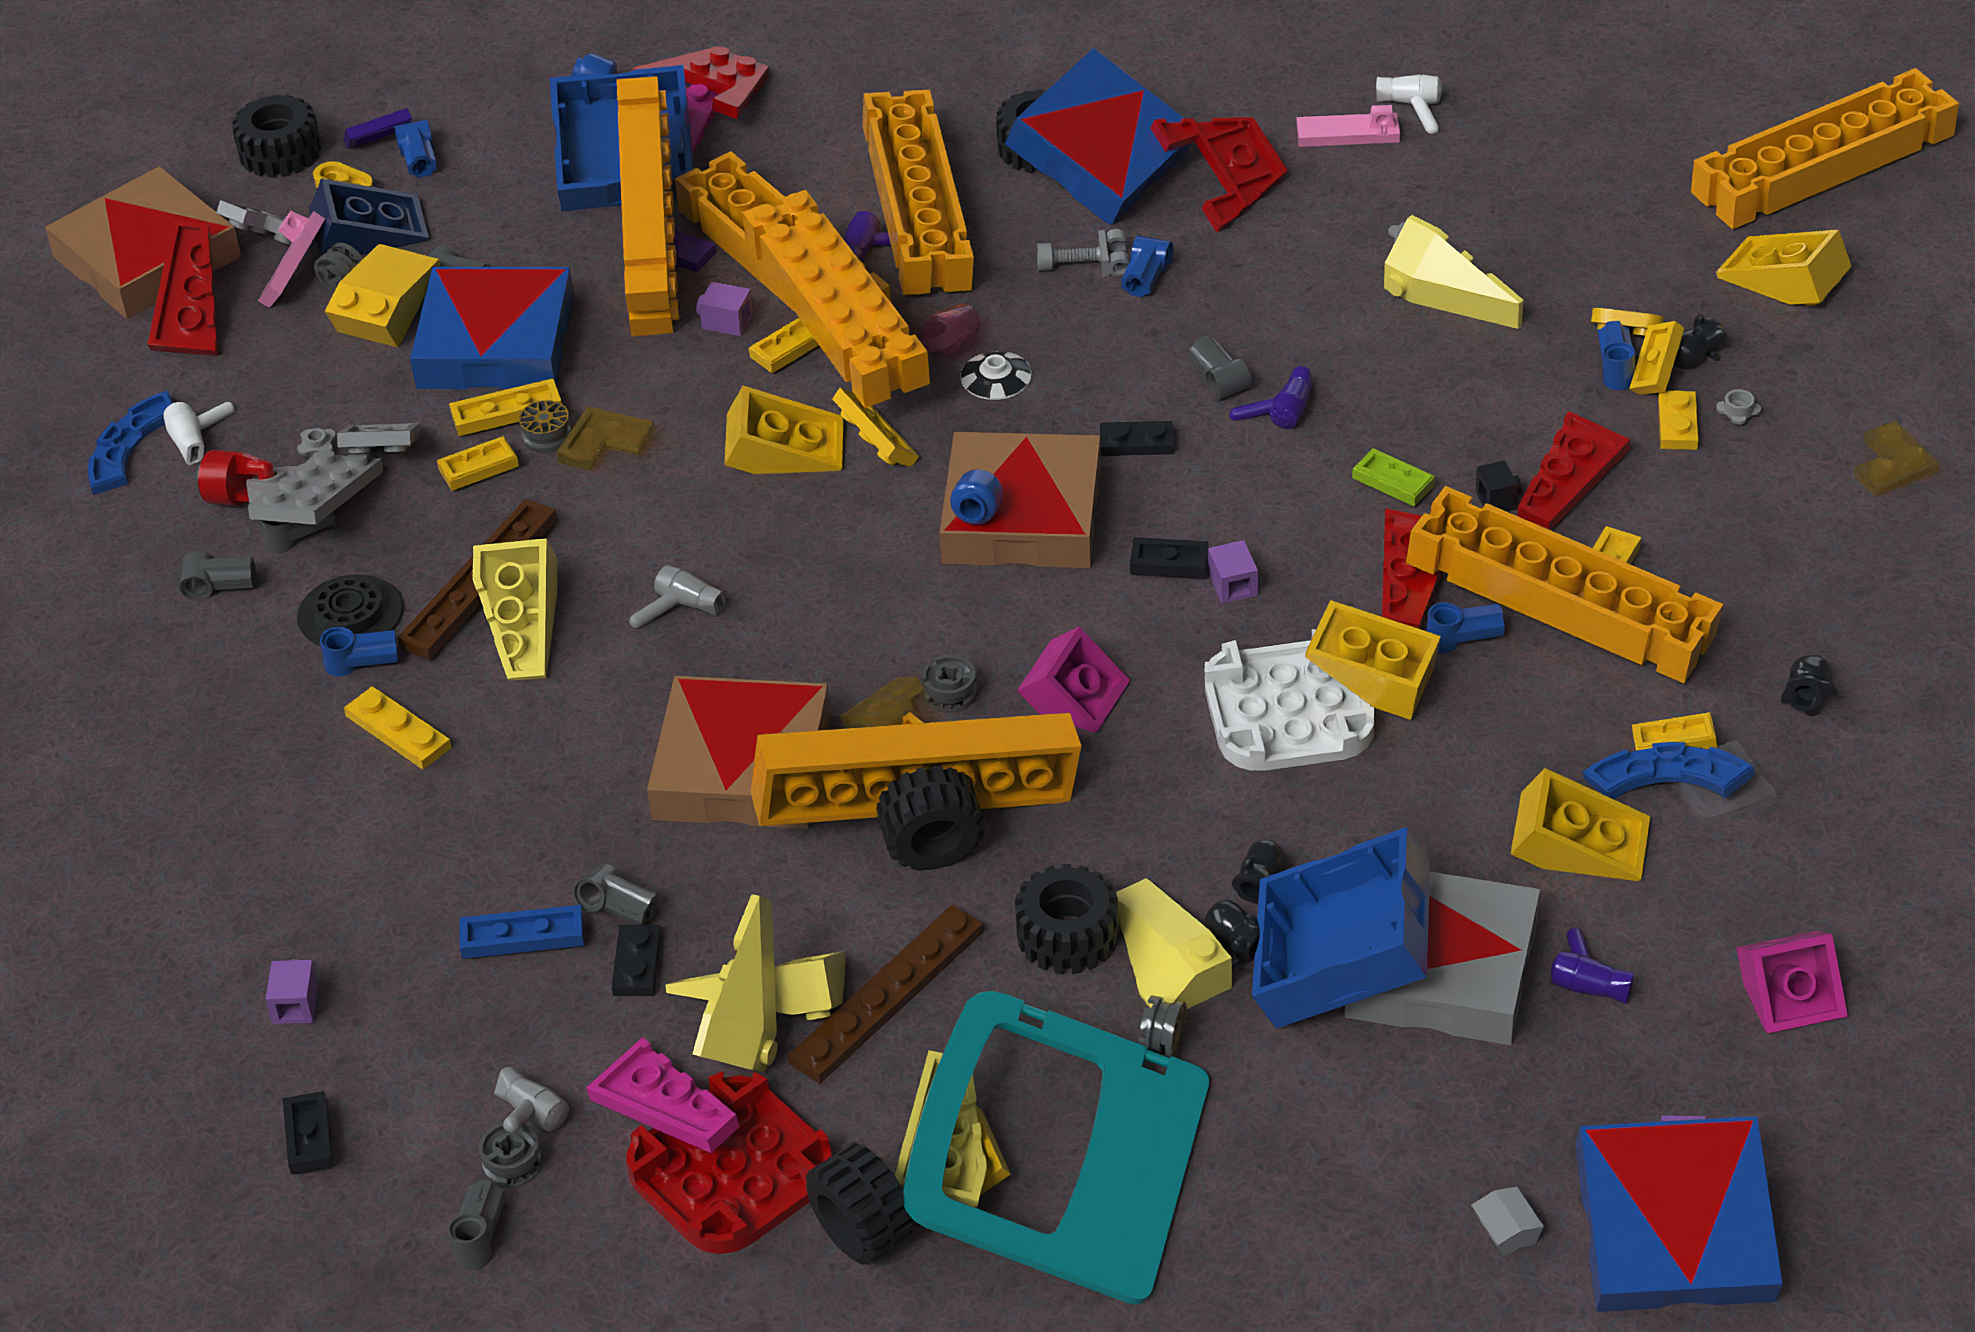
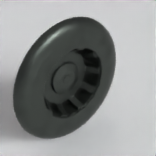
M369 575L341 576L320 584L305 596L297 612V623L303 635L318 646H321V635L326 630L334 627L347 628L353 632V635L391 631L401 614V598L391 584L380 578Z

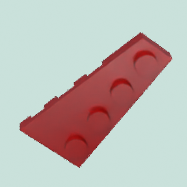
M173 219L147 343L150 350L218 356L211 234L207 222Z
M1568 411L1564 417V424L1561 430H1558L1553 438V444L1549 453L1545 454L1541 461L1537 476H1534L1518 505L1517 516L1552 530L1630 450L1631 439Z
M1385 508L1382 617L1421 629L1443 571L1439 570L1434 574H1430L1406 563L1411 530L1422 515Z

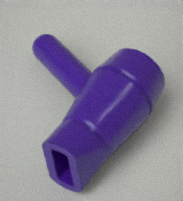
M860 211L854 215L846 229L844 238L846 244L861 262L872 246H891L888 233L879 232L880 221L877 216L867 211Z
M1304 366L1295 367L1288 382L1274 398L1232 408L1229 412L1230 419L1238 421L1270 414V419L1276 426L1284 429L1294 427L1303 416L1310 393L1314 387L1310 369Z
M1579 928L1569 929L1566 937L1571 952L1561 951L1555 957L1551 966L1552 983L1576 993L1608 996L1611 999L1627 1004L1635 973L1615 970L1613 967L1592 959L1582 931Z

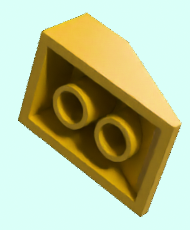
M1839 230L1748 236L1716 271L1719 279L1789 305L1805 304L1806 306H1814L1824 301L1826 295L1851 268V263Z
M378 244L339 282L325 309V313L337 332L398 348L426 294L432 267H439L441 261L438 258Z
M744 385L741 387L727 413L725 466L752 474L841 471L843 417L841 415Z
M1330 600L1306 650L1305 657L1365 702L1374 706V708L1411 720L1434 669L1441 636Z
M1544 768L1521 792L1511 855L1541 869L1640 881L1642 878L1650 816Z

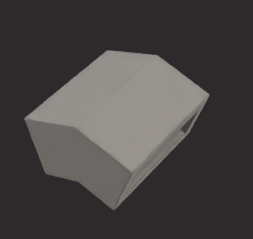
M1518 1187L1494 1190L1471 1204L1478 1219L1503 1256L1511 1254L1519 1248L1536 1244L1544 1228Z

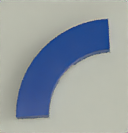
M168 391L153 395L130 407L126 416L117 423L111 422L96 441L97 447L93 455L89 457L88 479L93 495L128 484L126 466L132 451L147 435L165 425L164 411L169 405L173 404Z
M1686 742L1653 743V748L1629 753L1627 749L1594 763L1582 771L1583 778L1601 794L1612 799L1637 787L1660 782L1690 783L1710 789L1723 798H1727L1755 776L1752 765L1729 752L1710 747L1709 750L1686 746Z

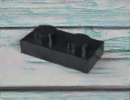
M1173 421L1100 423L1101 456L1173 454Z
M1134 537L1130 559V574L1205 578L1209 541Z
M660 925L619 926L611 986L613 996H654L661 942Z
M325 1091L283 1098L287 1158L291 1175L334 1167L328 1102Z

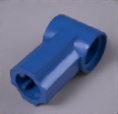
M427 119L394 126L400 155H404L409 175H414L417 178L431 176V173L437 169Z
M1137 235L1132 246L1131 261L1121 279L1122 289L1126 290L1129 295L1137 297L1150 294L1160 272H1167L1168 269L1165 266L1171 264L1173 256L1172 241Z
M1609 321L1603 328L1598 329L1603 382L1608 388L1613 390H1624L1630 387L1635 371V349L1631 344L1629 327L1623 326L1620 321Z
M1440 602L1434 604L1428 611L1426 631L1441 636L1438 647L1439 653H1448L1455 650L1460 642L1504 636L1503 612L1499 604L1460 609L1452 603Z
M334 627L326 630L320 638L325 671L335 677L348 675L358 666L398 662L395 630L353 635V632L347 628Z

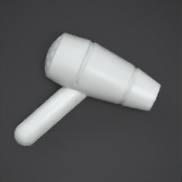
M1420 74L1394 78L1377 77V101L1412 104L1425 130L1431 134L1438 132L1439 126L1428 105L1438 104L1441 98L1442 85L1439 77Z
M184 402L173 403L165 409L163 417L166 430L188 465L198 463L203 458L204 443L201 430L234 413L235 406L230 402H225L199 416H196L191 407Z

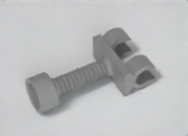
M1112 229L1105 233V230H1098V247L1096 249L1095 247L1089 249L1075 248V250L1073 248L1072 250L1058 249L1057 251V249L1052 248L1051 243H1037L1038 271H1052L1053 266L1058 262L1061 263V261L1062 263H1068V261L1071 263L1075 261L1088 262L1089 260H1097L1101 264L1102 277L1109 276V274L1112 276L1124 275L1128 264L1124 263H1130L1129 255L1125 253V242H1112L1126 241L1125 232L1120 229Z

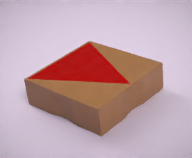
M160 166L45 227L53 257L79 279L92 285L98 291L100 297L126 319L156 304L173 219L208 223L211 234L213 272L241 257L235 227Z
M954 432L939 532L942 564L998 565L1019 563L1038 567L1091 568L1095 532L1094 508L1098 502L1101 474L1100 435ZM981 469L992 473L998 478L1003 488V499L996 514L990 521L982 525H971L963 522L955 515L951 508L950 498L956 483L964 473Z
M674 676L647 787L652 820L696 823L731 821L759 826L751 796L757 735L828 730L831 717L828 684ZM809 823L771 825L767 827L808 829Z

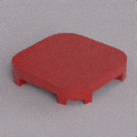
M721 1071L708 1077L710 1088L707 1091L736 1114L740 1126L712 1153L655 1128L648 1131L642 1124L630 1134L631 1143L626 1153L629 1181L637 1193L689 1243L705 1252L715 1254L737 1252L757 1241L807 1205L810 1201L806 1188V1174L809 1170L831 1157L830 1140L822 1128L815 1132L769 1090L768 1079L757 1072H754L752 1077L742 1075L724 1077V1072Z

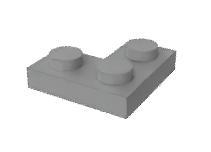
M220 200L216 213L229 218L228 222L234 227L243 230L249 229L267 235L269 230L275 233V240L292 244L288 238L278 231L284 220L283 218L260 209Z

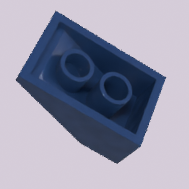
M321 178L309 208L310 215L314 211L325 218L315 236L320 254L327 253L336 243L350 245L360 255L369 254L378 244L398 248L429 240L418 194Z

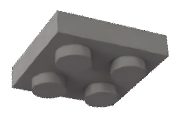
M420 423L348 425L337 432L338 447H348V453L370 452L371 448H376V446H384L385 452L406 451V447H411L412 443L420 438Z

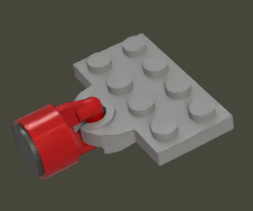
M210 450L199 463L197 487L202 499L208 504L241 506L245 502H250L248 505L249 518L253 520L316 525L383 473L381 458H368L364 453L342 456L335 455L333 451L326 450L314 453L313 457L304 464L274 468L270 461L259 459L248 453Z

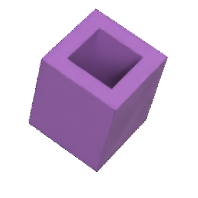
M711 282L705 294L700 295L697 301L696 311L700 315L702 329L741 336L754 314L751 289Z
M1244 540L1208 548V574L1222 604L1258 596V570Z
M293 959L271 962L265 1000L272 1024L313 1023L319 987L313 960Z

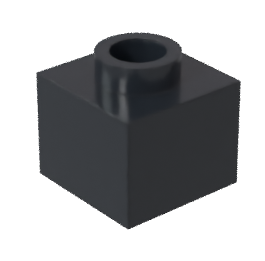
M1502 460L1477 466L1475 492L1483 507L1487 503L1506 512L1517 510V498L1522 493V486L1519 476L1516 473L1512 474L1506 461Z

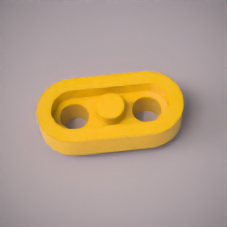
M325 162L318 165L313 171L316 188H318L321 178L374 187L369 174L340 162Z
M1593 308L1591 322L1598 324V330L1603 328L1609 321H1620L1623 326L1633 328V335L1645 336L1648 325L1663 323L1664 316Z

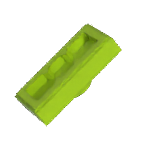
M1374 448L1352 469L1353 479L1414 507L1435 486V476Z

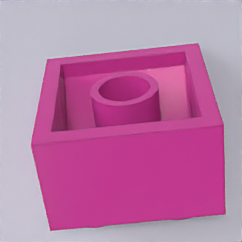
M1079 626L1052 639L1048 643L1017 691L1040 715L1070 713L1075 727L1095 733L1108 716L1130 679Z
M1812 931L1736 947L1743 985L1766 1033L1848 1017L1833 935L1831 933Z

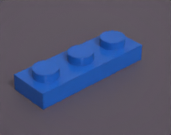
M581 905L459 918L462 959L584 946Z

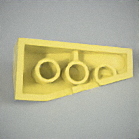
M1414 215L1407 218L1385 261L1384 288L1392 295L1400 296L1411 303L1518 329L1522 326L1524 300L1494 274L1487 273L1485 275L1471 263L1474 257L1465 250L1460 254L1446 242L1449 236L1441 229Z
M547 538L473 546V582L480 596L486 619L489 622L495 639V645L509 681L547 678L558 575V558Z
M1143 879L1116 892L1118 897L1119 924L1135 974L1138 992L1150 1008L1153 1005L1148 1003L1151 995L1163 997L1164 1002L1173 1003V1005L1177 1001L1186 1002L1187 1009L1232 988V957L1209 929L1149 879Z
M751 894L734 937L733 946L735 951H737L736 956L727 965L723 964L718 976L720 981H722L721 993L717 1002L708 1001L692 1054L754 1071L765 1072L767 1065L773 1063L777 1053V1041H774L777 1025L772 900Z
M845 951L794 959L775 966L776 1012L789 1015L805 1013L806 1020H814L831 1016L830 1009L843 1004L846 966ZM720 973L674 981L665 985L666 992L717 1002L722 990V981L718 977Z
M929 1050L894 1175L902 1189L920 1116L938 1064L943 1055L940 1052ZM973 1073L952 1134L945 1164L942 1190L950 1199L971 1207H977L986 1175L987 1164L986 1157L983 1155L982 1132L977 1116Z

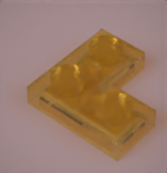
M588 406L558 449V463L591 471L606 447L640 455L654 433L653 421Z
M1896 420L1864 432L1863 442L1878 457L1855 466L1854 476L1874 497L1881 496L1938 472L1939 464Z
M917 676L896 677L846 711L840 718L846 729L901 725L904 722L902 717L914 710L911 705L913 703L912 697L924 689Z

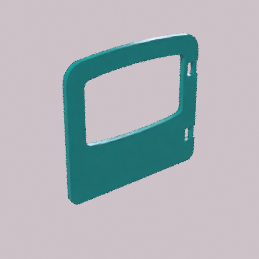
M995 991L980 992L966 1002L948 1040L927 1094L915 1133L903 1185L905 1210L915 1222L930 1230L1128 1304H1141L1148 1299L1154 1286L1207 1094L1209 1077L1197 1065L1173 1056L1170 1058L1148 1050L1146 1046L1053 1011L1048 1010L1046 1012L1025 1004L1023 1000L1005 993ZM1020 1013L1043 1021L1042 1028L1040 1029L1019 1021ZM996 1029L1008 1030L1098 1065L1102 1071L1099 1100L1086 1154L1066 1211L1056 1231L1051 1234L1035 1231L950 1199L942 1190L946 1159L964 1095L980 1054L992 1031ZM1143 1060L1166 1067L1165 1074L1163 1075L1142 1067Z

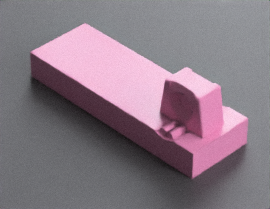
M1373 105L1370 114L1297 117L1296 121L1299 147L1400 142L1398 114L1393 113L1392 105Z
M290 211L285 217L278 231L288 238L292 244L258 299L260 303L271 307L281 295L325 218L314 211L309 218Z

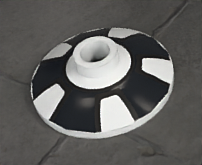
M991 351L979 354L966 362L961 370L960 379L963 387L972 395L983 399L999 400L1022 392L1030 383L1032 375L1029 364L1022 357L1010 352Z

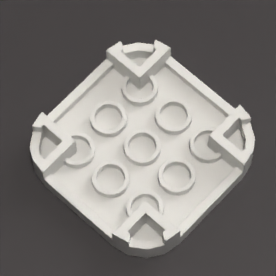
M1312 629V637L1316 629ZM1236 640L1223 643L1222 651L1212 657L1209 662H1205V695L1219 748L1225 759L1243 769L1266 771L1337 761L1357 756L1368 748L1374 737V706L1370 707V704L1305 657L1310 641L1238 650Z

